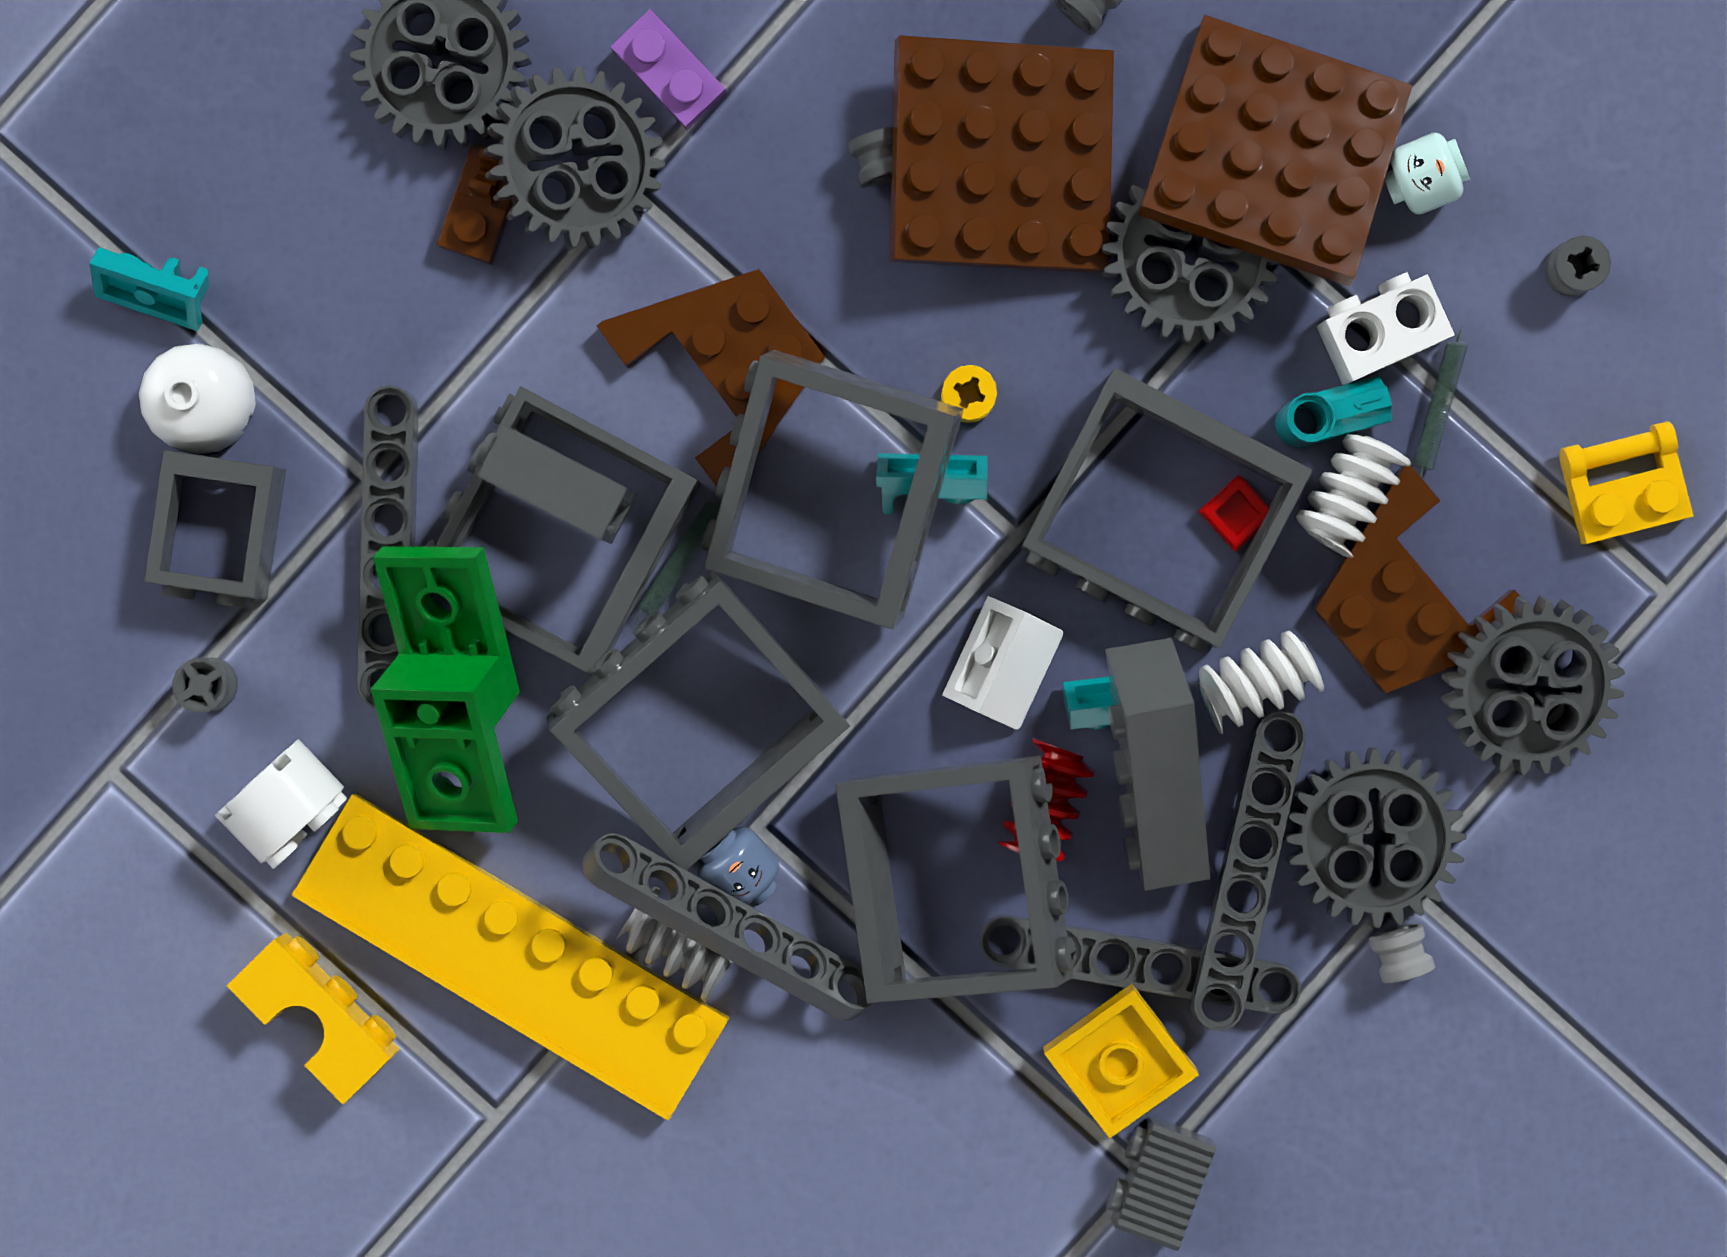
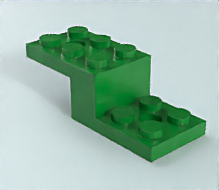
M382 546L373 556V561L399 655L371 688V693L409 828L510 833L518 819L494 727L517 697L520 690L484 547ZM434 592L444 596L449 601L452 610H444L439 603L431 599L430 593ZM441 771L449 772L456 776L461 782L462 787L455 786L450 779L442 776Z

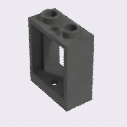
M504 424L498 435L493 432L489 433L476 458V463L482 465L477 475L478 477L610 544L613 543L637 496L628 488Z
M164 450L144 582L161 584L162 596L195 600L196 590L217 593L216 604L249 608L250 598L267 599L286 470L268 465ZM184 477L256 487L242 582L170 571Z

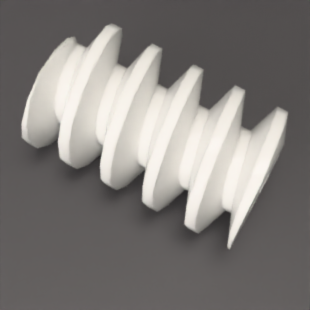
M1347 434L1342 443L1351 455L1336 453L1331 459L1333 467L1339 474L1324 472L1319 478L1321 485L1328 493L1312 491L1308 496L1309 503L1317 512L1300 510L1296 518L1314 539L1343 556L1353 558L1354 556L1343 544L1346 539L1359 542L1364 541L1366 537L1355 526L1357 520L1375 523L1377 518L1367 507L1368 502L1387 504L1389 499L1378 486L1380 483L1398 486L1400 480L1391 471V465L1397 464L1409 467L1411 462L1403 454L1381 441L1369 436Z
M1291 631L1281 633V650L1270 639L1262 641L1260 644V658L1250 648L1241 650L1240 667L1229 656L1221 658L1219 663L1220 676L1209 665L1200 667V691L1209 715L1220 734H1223L1222 717L1228 715L1238 727L1244 725V707L1248 706L1258 718L1264 717L1263 699L1269 698L1279 710L1283 709V691L1287 689L1299 701L1305 699L1304 682L1310 681L1320 693L1324 691L1320 672L1304 642H1301Z

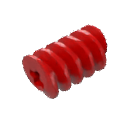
M1033 738L1032 744L1044 753L1041 759L1045 771L1046 784L1052 783V798L1048 802L1051 824L1057 827L1060 840H1071L1073 832L1063 825L1061 820L1079 818L1081 812L1069 803L1068 800L1086 798L1088 791L1075 780L1076 778L1093 777L1095 770L1083 760L1084 756ZM1004 820L1002 826L1015 837L1014 841H997L996 843L1019 853L1015 820ZM1061 849L1056 861H1063L1066 853Z

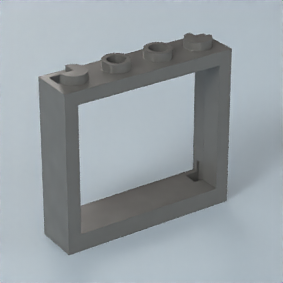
M777 350L765 353L760 356L759 361L754 360L751 363L746 375L744 392L750 393L745 414L740 413L737 416L731 431L730 445L735 446L736 450L731 467L726 466L723 469L717 484L716 498L722 499L717 520L713 518L710 520L703 537L702 549L709 551L704 568L894 629L904 618L964 408ZM778 379L928 425L879 599L732 552Z
M1114 368L1020 548L1030 553L1026 560L1028 564L1054 577L1059 568L1079 578L1075 585V588L1102 602L1105 601L1108 594L1126 602L1128 605L1124 611L1125 614L1150 627H1154L1158 619L1176 628L1177 630L1173 638L1202 653L1206 645L1212 648H1221L1313 470ZM1115 401L1280 485L1269 506V511L1257 533L1253 536L1208 625L1043 540Z
M520 386L515 396L509 393L502 408L499 406L493 420L494 423L499 425L495 434H499L503 424L524 434L535 413L669 484L583 648L498 603L505 630L593 676L594 674L591 672L592 667L604 654L614 648L701 482ZM483 442L478 446L469 463L468 471L473 473V476L464 493L457 490L443 512L442 520L448 523L438 542L431 539L425 547L465 546L496 487L477 476L482 465L476 463V458Z
M714 570L705 578L700 575L690 585L685 583L676 594L678 602L663 615L656 611L645 618L633 632L636 638L621 652L614 648L604 654L591 669L594 675L580 688L576 689L572 685L560 693L561 698L549 708L552 712L546 717L549 731L677 866L684 870L690 868L850 727L842 713ZM719 604L813 710L678 829L672 832L576 729Z
M1041 755L856 777L835 783L867 1003L1056 988L1073 978L1071 953L1076 951L1073 939L1067 937L1064 915L1068 911L1069 899L1066 885L1062 880L1059 881L1056 858L1060 854V836L1057 827L1051 824L1048 802L1052 798V783L1046 784ZM1009 780L1036 968L906 979L880 795Z

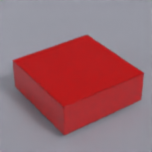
M1239 474L1197 512L1230 549L1236 552L1257 533L1270 507Z

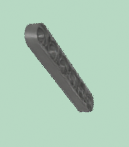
M391 385L382 386L374 390L367 398L364 408L357 687L362 700L372 708L376 707L370 688L371 677L376 671L387 669L399 655L396 642L389 646H384L376 642L372 636L371 628L375 619L382 614H388L382 590L376 586L373 580L375 568L373 556L382 546L415 547L419 412L417 402L411 394L400 387ZM387 396H398L406 405L405 418L396 426H385L378 418V405ZM395 450L402 455L405 468L400 478L387 482L377 474L376 461L380 454L385 451ZM385 505H394L403 514V526L393 536H383L375 527V514Z
M1275 711L1265 715L1256 722L1252 731L1191 996V1011L1194 1018L1200 1025L1211 1030L1224 1031L1232 1028L1240 1021L1245 1008L1305 745L1306 731L1303 723L1296 715L1288 711ZM1272 721H1283L1293 731V743L1284 752L1270 749L1265 742L1264 731ZM1260 774H1270L1275 776L1280 782V798L1272 805L1259 803L1252 794L1253 781ZM1250 827L1262 829L1269 839L1267 853L1258 859L1247 857L1239 846L1241 834ZM1240 880L1250 883L1257 893L1255 906L1245 913L1234 911L1227 901L1229 887L1234 882ZM1228 934L1238 937L1245 948L1242 961L1233 967L1221 965L1214 954L1217 941L1222 936ZM1214 989L1226 991L1232 1001V1010L1229 1016L1221 1021L1208 1019L1202 1010L1204 996Z
M607 833L601 836L583 856L582 866L584 874L597 888L830 1016L842 1021L852 1020L872 1005V1003H867L862 968L629 838L617 833ZM600 851H608L616 855L622 863V873H614L605 868L600 859ZM649 878H658L668 886L671 894L670 900L660 899L653 894L648 884ZM697 904H704L713 909L717 915L718 926L707 925L700 919L696 910ZM744 930H751L760 935L764 941L765 952L754 951L748 946L744 938ZM791 956H799L808 963L812 972L811 978L807 979L796 973L792 967ZM838 981L846 982L853 987L857 995V1004L849 1003L842 998L837 987Z
M998 914L985 922L980 932V946L987 959L1003 967L1015 969L1036 968L1029 918L1010 914ZM1065 924L1067 936L1073 939L1076 951L1073 952L1071 957L1073 964L1072 979L1123 988L1132 983L1140 991L1191 999L1202 948ZM1000 925H1010L1020 934L1018 948L1009 955L997 954L989 946L991 931ZM1108 944L1121 945L1128 954L1125 968L1116 974L1105 973L1097 965L1099 951ZM1214 951L1219 963H1227L1232 967L1238 965L1244 955ZM1163 953L1174 954L1181 962V973L1171 983H1160L1151 974L1153 960ZM1256 958L1244 1009L1272 1014L1291 1010L1297 1004L1301 995V983L1298 976L1283 963ZM1272 972L1284 974L1289 981L1288 994L1283 1000L1278 1002H1268L1260 994L1259 985L1261 980ZM1209 991L1202 1000L1203 1002L1232 1006L1231 998L1226 991L1223 993Z

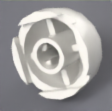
M203 344L176 346L156 357L144 373L139 390L141 414L150 430L170 447L194 454L219 452L237 442L244 433L242 430L248 424L249 416H253L256 405L253 382L243 364L225 351Z

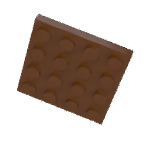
M1204 14L1138 215L1350 286L1357 274L1413 85Z
M899 35L895 39L890 262L1102 273L1104 268L1109 265L1110 256L1101 251L1104 244L1110 243V233L1105 228L1107 223L1110 222L1114 50Z

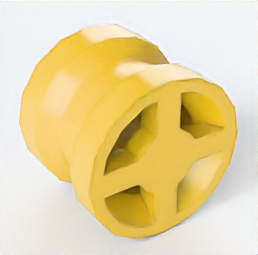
M974 365L960 366L950 372L944 381L941 392L942 402L964 408L961 422L966 424L978 422L985 418L995 405L997 397L996 383L990 373L982 367Z

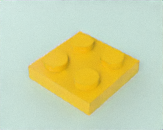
M1132 983L1043 1046L1044 1055L1109 1138L1116 1135L1199 1076L1196 1066Z

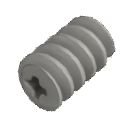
M655 885L651 888V891L659 898L660 888ZM634 909L616 937L618 939L624 933H629L626 951L629 953L635 952L644 944L648 945L645 963L649 966L661 957H666L663 975L667 978L683 968L685 970L682 983L684 989L687 990L698 981H703L700 999L704 1002L710 998L732 964V961L637 909ZM709 922L707 924L710 926H716V924H714L713 922Z

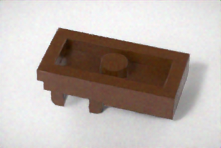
M473 143L453 195L437 245L440 248L492 265L507 222L506 216L512 208L513 202L511 199L494 201L493 196L504 185L502 180L486 179L485 174L498 166V161L483 156V151L487 147Z

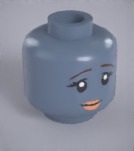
M746 826L734 828L700 858L701 860L698 864L699 878L746 904L750 903L752 906L762 904L774 893L777 887V883L774 881L779 870L777 855L753 830Z

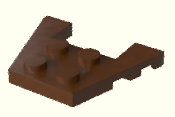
M760 269L604 320L596 325L627 367L631 366L669 336L675 335L736 418L740 413L745 414L750 397V393L744 392L746 375L751 363L754 360L759 361L761 355L777 350L822 364L825 360V356ZM781 379L777 380L757 457L806 387ZM731 431L695 457L716 487L723 469L726 466L731 467L736 447L730 445Z
M1411 465L1409 467L1402 466L1398 469L1395 475L1400 482L1398 486L1390 485L1386 491L1385 496L1389 499L1387 504L1379 503L1375 506L1372 513L1377 520L1375 523L1367 522L1361 532L1366 538L1363 542L1356 541L1349 550L1354 557L1344 556L1312 608L1382 693L1394 691L1457 666L1447 657L1448 652H1465L1467 646L1460 640L1459 633L1463 632L1475 637L1480 632L1475 620L1469 624L1465 621L1397 539L1399 535L1440 502V499ZM1509 590L1479 616L1489 623L1495 621L1494 605L1497 603L1506 608L1510 613H1514L1515 599L1520 595L1516 590Z

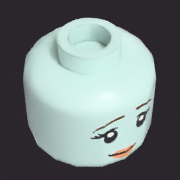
M1436 132L1395 148L1390 159L1393 170L1388 171L1385 176V182L1394 205L1405 201L1409 210L1417 215L1458 200L1463 194V183L1471 180L1456 140L1446 141L1444 136Z

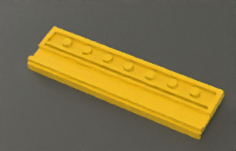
M357 793L352 794L296 889L291 894L296 899L666 1120L671 1118L730 1018L728 1015L417 829H410L407 823Z

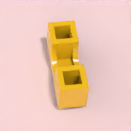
M285 933L273 939L227 987L264 1025L279 1017L291 1006L306 1007L317 1014L324 1027V1040L319 1051L304 1066L343 1105L400 1050L393 1042L396 1034L382 1018L375 1014L369 1017L355 1003L358 996L344 979L337 975L331 978L316 963L319 960V955L307 941L299 936L292 938L288 933Z

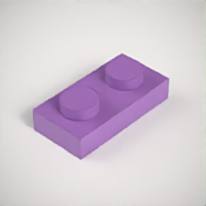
M651 9L610 46L615 55L686 130L693 126L727 94L722 84Z

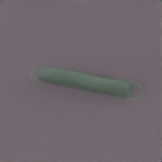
M1463 327L1460 329L1456 343L1446 342L1447 347L1445 349L1447 350L1444 351L1447 353H1443L1444 358L1442 360L1444 361H1441L1442 366H1440L1442 369H1439L1438 373L1440 374H1437L1440 377H1437L1436 381L1438 382H1435L1438 385H1435V390H1433L1436 393H1432L1433 398L1431 400L1433 401H1430L1431 406H1428L1431 409H1428L1427 413L1429 414H1426L1429 417H1426L1425 421L1427 422H1424L1427 425H1423L1425 430H1422L1425 433H1421L1422 438L1420 440L1423 441H1419L1418 445L1420 446L1417 447L1420 449H1417L1416 453L1418 454H1415L1418 457H1415L1414 461L1416 462H1413L1416 465L1422 466L1420 477H1422L1424 470H1434L1433 467H1435L1434 462H1436L1435 459H1437L1441 440L1435 438L1441 439L1443 438L1442 435H1444L1443 432L1437 430H1445L1444 427H1446V419H1448L1450 408L1444 406L1450 407L1451 403H1453L1452 400L1447 398H1454L1455 387H1457L1459 376L1454 374L1459 375L1461 368L1456 366L1461 367L1463 365L1464 355L1467 352L1468 345L1460 341Z
M717 498L715 503L708 499L710 503L706 502L708 505L704 504L706 507L703 506L704 509H701L702 511L698 513L700 516L695 518L697 521L694 520L695 523H692L693 525L689 527L691 530L688 529L689 532H686L687 534L683 536L684 539L680 541L682 544L678 543L680 546L675 548V553H672L673 555L669 557L671 560L668 559L669 562H666L667 564L663 566L664 569L660 571L662 574L658 573L660 576H657L658 578H655L656 580L652 583V587H649L651 590L648 589L649 592H646L647 594L643 596V601H640L641 603L637 607L641 610V613L642 609L648 612L646 618L649 613L652 614L647 609L655 612L649 607L658 611L651 605L661 610L653 603L660 607L662 606L655 601L664 605L657 599L665 603L659 597L667 600L661 595L666 598L668 597L663 593L670 596L665 591L671 594L667 589L673 591L669 587L673 589L674 587L671 585L676 587L673 583L677 584L675 581L679 582L677 579L680 580L679 577H682L683 573L680 571L685 573L682 569L686 570L684 567L688 568L686 565L690 566L688 563L691 564L690 561L694 559L691 555L696 557L693 553L697 554L695 551L699 552L697 549L700 550L699 547H702V536L705 534L708 523L712 518H718V510L720 508L716 503L719 498ZM641 613L639 614V616H638V618H637V620H636V626H638V625H637V621H638V619H639Z

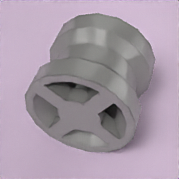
M1414 923L1394 927L1369 938L1371 949L1379 954L1382 962L1379 974L1383 983L1409 980L1434 970L1435 963L1433 957L1425 953L1422 944L1426 936L1422 924Z

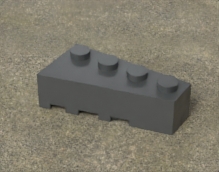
M1172 638L1105 649L1113 706H1108L1109 721L1113 739L1118 740L1120 749L1113 751L1118 783L1119 785L1125 784L1126 794L1118 795L1119 808L1124 828L1131 827L1132 836L1123 838L1129 870L1139 869L1145 891L1209 880L1210 869L1195 705Z

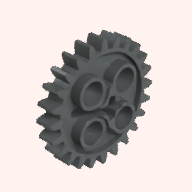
M378 0L382 5L379 12L371 9H362L361 13L370 22L371 26L369 30L353 29L352 34L365 45V49L350 52V58L355 63L366 68L352 75V78L358 86H371L360 98L367 107L381 104L374 115L381 125L395 118L392 132L401 139L413 128V142L417 146L423 147L429 134H433L437 147L440 150H445L449 135H455L464 148L468 147L469 130L475 128L480 136L487 139L489 134L486 133V121L491 118L497 123L506 124L495 111L501 103L516 107L510 96L512 88L516 86L521 88L529 86L527 78L517 72V68L532 64L529 54L516 50L530 41L526 31L512 30L522 20L517 10L501 13L506 7L508 0ZM423 13L434 15V26L427 34L422 36L410 34V25L415 17ZM483 28L488 31V39L480 49L471 51L462 47L463 38L471 29ZM398 42H402L435 56H441L444 48H446L457 62L478 66L485 65L488 67V72L486 74H478L449 61H441L437 69L426 55L409 51H396L394 47ZM407 66L418 67L420 69V77L413 87L408 89L396 88V76L401 69ZM462 80L472 82L473 93L466 102L452 104L448 101V92L453 84Z
M577 66L572 71L569 81L565 80L560 68L556 67L549 73L548 86L538 74L533 75L528 80L531 94L525 89L516 86L510 92L516 107L501 103L495 112L506 124L492 123L486 131L491 137L500 141L499 144L488 146L483 151V156L498 161V166L485 174L486 179L502 180L504 185L493 196L494 201L511 199L514 205L509 210L506 218L510 221L522 214L527 217L528 220L524 229V234L527 236L539 227L544 228V244L547 246L554 243L559 234H564L567 250H572L577 247L580 236L583 235L588 247L593 249L600 245V231L603 232L608 240L613 242L621 237L618 222L629 230L639 224L632 209L646 213L653 207L649 199L643 195V192L655 193L661 189L662 184L650 177L649 173L658 171L665 166L664 161L650 157V151L660 146L663 140L657 137H647L645 130L656 120L654 116L638 119L635 112L643 100L638 97L626 104L621 99L625 83L620 82L610 91L605 89V73L602 71L590 83H586L582 67ZM585 114L596 115L604 122L606 127L604 139H595L585 131L583 126ZM531 124H542L551 131L554 140L551 149H542L532 142L529 132ZM617 146L621 150L619 156L594 157L586 161L579 168L575 162L561 163L538 171H530L527 167L528 162L558 160L571 149L573 154L577 156ZM598 168H606L616 175L618 180L616 194H608L599 188L596 182ZM545 178H554L564 186L566 190L564 204L552 203L545 197L542 191V183Z
M1151 173L1149 174V176H1148V178H1147V182H1149ZM1135 184L1131 186L1128 193L1134 206L1118 201L1114 212L1124 223H1107L1105 230L1110 233L1111 237L1117 239V242L1104 244L1101 251L1110 256V258L1116 259L1115 263L1105 267L1102 272L1103 277L1119 278L1120 283L1109 294L1111 299L1127 295L1130 300L1122 315L1127 317L1138 310L1144 314L1139 329L1142 332L1148 329L1154 322L1161 324L1160 340L1162 341L1167 339L1173 329H1179L1183 345H1188L1194 330L1200 331L1206 344L1211 343L1214 339V326L1216 325L1227 336L1232 335L1235 332L1234 315L1248 324L1254 318L1248 302L1262 307L1267 303L1269 298L1259 286H1274L1277 283L1279 277L1267 270L1266 266L1276 265L1278 262L1237 248H1222L1213 240L1184 230L1178 232L1169 231L1160 222L1139 216L1138 213L1145 191ZM1147 236L1153 237L1158 242L1170 246V248L1149 246L1144 242V238ZM1188 243L1198 246L1197 256L1200 258L1197 259L1194 265L1184 263L1185 253L1182 251L1185 250ZM1149 260H1160L1169 268L1170 280L1163 284L1151 283L1143 275L1142 264ZM1211 260L1234 263L1237 265L1238 271L1230 272L1225 267ZM1204 276L1216 279L1222 287V298L1216 301L1202 299L1196 292L1195 281Z
M1539 595L1532 610L1529 602L1519 596L1515 599L1514 613H1510L1506 608L1497 603L1494 605L1495 621L1489 623L1478 615L1474 618L1476 626L1480 631L1475 637L1467 633H1459L1460 640L1467 646L1465 652H1448L1447 657L1458 665L1457 671L1444 673L1441 677L1448 685L1455 688L1454 691L1441 697L1442 702L1449 708L1457 709L1447 717V721L1455 729L1463 728L1457 738L1466 747L1475 745L1473 753L1479 759L1485 762L1492 757V763L1502 771H1505L1513 762L1514 768L1520 774L1527 775L1532 761H1534L1537 768L1544 774H1548L1551 768V758L1554 757L1566 767L1571 766L1570 750L1576 747L1586 755L1591 753L1586 741L1590 734L1599 738H1606L1607 734L1598 724L1601 718L1617 719L1618 714L1608 707L1607 704L1610 699L1624 697V692L1610 682L1625 674L1624 669L1617 664L1609 663L1620 651L1609 642L1602 643L1609 632L1599 624L1591 626L1593 616L1582 609L1574 614V606L1561 599L1553 609L1552 601L1543 595ZM1512 646H1519V654L1516 661L1508 667L1501 668L1500 659L1502 654ZM1566 650H1572L1570 664L1561 671H1555L1554 664L1557 657ZM1490 678L1503 679L1509 682L1486 686V681ZM1538 678L1551 687L1536 685ZM1515 684L1530 686L1528 694ZM1579 685L1577 692H1562L1560 689H1556ZM1505 700H1511L1509 713L1504 718L1493 721L1492 714L1495 707ZM1558 704H1564L1565 710L1562 717L1553 724H1547L1546 718L1549 711Z
M1368 747L1365 761L1361 763L1356 753L1348 750L1345 751L1344 768H1341L1333 760L1327 759L1324 761L1328 777L1325 779L1308 773L1306 777L1314 788L1310 795L1299 791L1294 792L1293 796L1304 807L1302 812H1289L1288 819L1298 824V831L1284 834L1283 840L1298 845L1299 850L1290 854L1285 859L1290 865H1303L1305 868L1294 879L1296 884L1304 886L1315 883L1308 897L1311 902L1317 904L1328 896L1330 897L1326 913L1334 918L1347 907V921L1352 925H1358L1364 912H1367L1370 925L1375 928L1381 927L1383 915L1386 912L1394 923L1401 925L1404 921L1403 908L1408 907L1415 914L1422 916L1424 915L1423 905L1420 900L1422 897L1427 896L1437 902L1442 900L1439 891L1435 887L1438 880L1451 884L1455 883L1456 879L1445 870L1447 863H1462L1464 861L1462 856L1450 851L1451 843L1466 840V834L1451 830L1450 826L1451 823L1463 817V812L1445 809L1444 807L1455 795L1453 790L1442 789L1436 792L1433 790L1441 776L1438 772L1431 771L1419 777L1422 766L1421 760L1412 758L1401 768V752L1390 750L1384 763H1381L1378 749ZM1372 788H1376L1378 791L1374 825L1375 828L1385 832V839L1375 843L1376 866L1379 872V883L1376 886L1370 884L1374 850L1372 846L1363 843V834H1369L1373 831L1372 808L1369 801V791ZM1406 794L1413 804L1412 815L1404 823L1395 824L1390 818V804L1399 795ZM1352 795L1358 804V814L1349 824L1340 825L1334 817V805L1343 796ZM1409 850L1414 860L1413 869L1404 878L1396 879L1391 874V859L1399 851ZM1354 851L1359 859L1357 872L1348 879H1339L1334 869L1336 859L1343 852Z

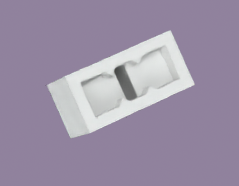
M1408 272L1403 273L1378 285L1377 289L1380 296L1361 304L1358 296L1355 295L1326 309L1330 318L1316 327L1342 385L1354 382L1455 335L1428 274L1411 281ZM1399 301H1408L1417 307L1420 319L1416 328H1407L1398 321L1396 307ZM1348 324H1360L1368 331L1370 342L1366 351H1357L1348 345L1345 339V330Z

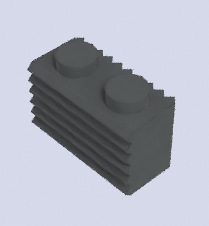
M1148 1116L1144 1128L1136 1126L1130 1136L1125 1157L1132 1160L1126 1179H1115L1107 1200L1106 1209L1113 1211L1111 1219L1114 1227L1178 1251L1189 1220L1192 1217L1193 1209L1196 1206L1197 1198L1200 1195V1190L1204 1184V1179L1207 1176L1208 1168L1211 1165L1212 1157L1216 1151V1146L1212 1140L1205 1135L1189 1131L1186 1128L1157 1119L1154 1116Z

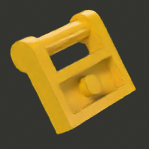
M1665 421L1650 426L1648 432L1586 448H1581L1576 444L1560 449V464L1581 544H1588L1694 517L1677 453L1678 439L1671 422ZM1654 453L1657 469L1589 486L1587 470Z

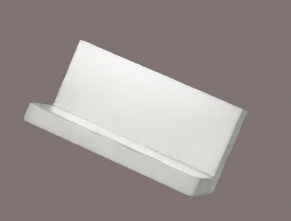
M988 596L942 696L1011 728L1019 729L1062 639L1063 631L1025 611Z

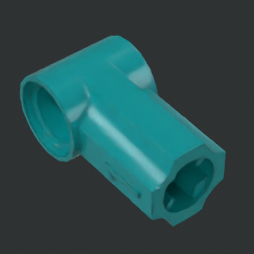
M1379 375L1316 393H1304L1284 404L1278 411L1275 419L1276 432L1286 445L1294 448H1306L1320 441L1390 423L1392 421V402L1388 388L1384 385ZM1297 407L1306 408L1314 414L1316 428L1313 434L1303 433L1296 427L1294 413Z

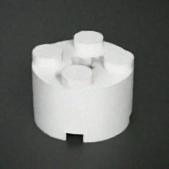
M297 739L246 785L236 797L219 810L215 816L261 864L266 861L274 869L307 836V833L302 829L306 824L315 832L338 811V807L347 797L341 792L344 786Z

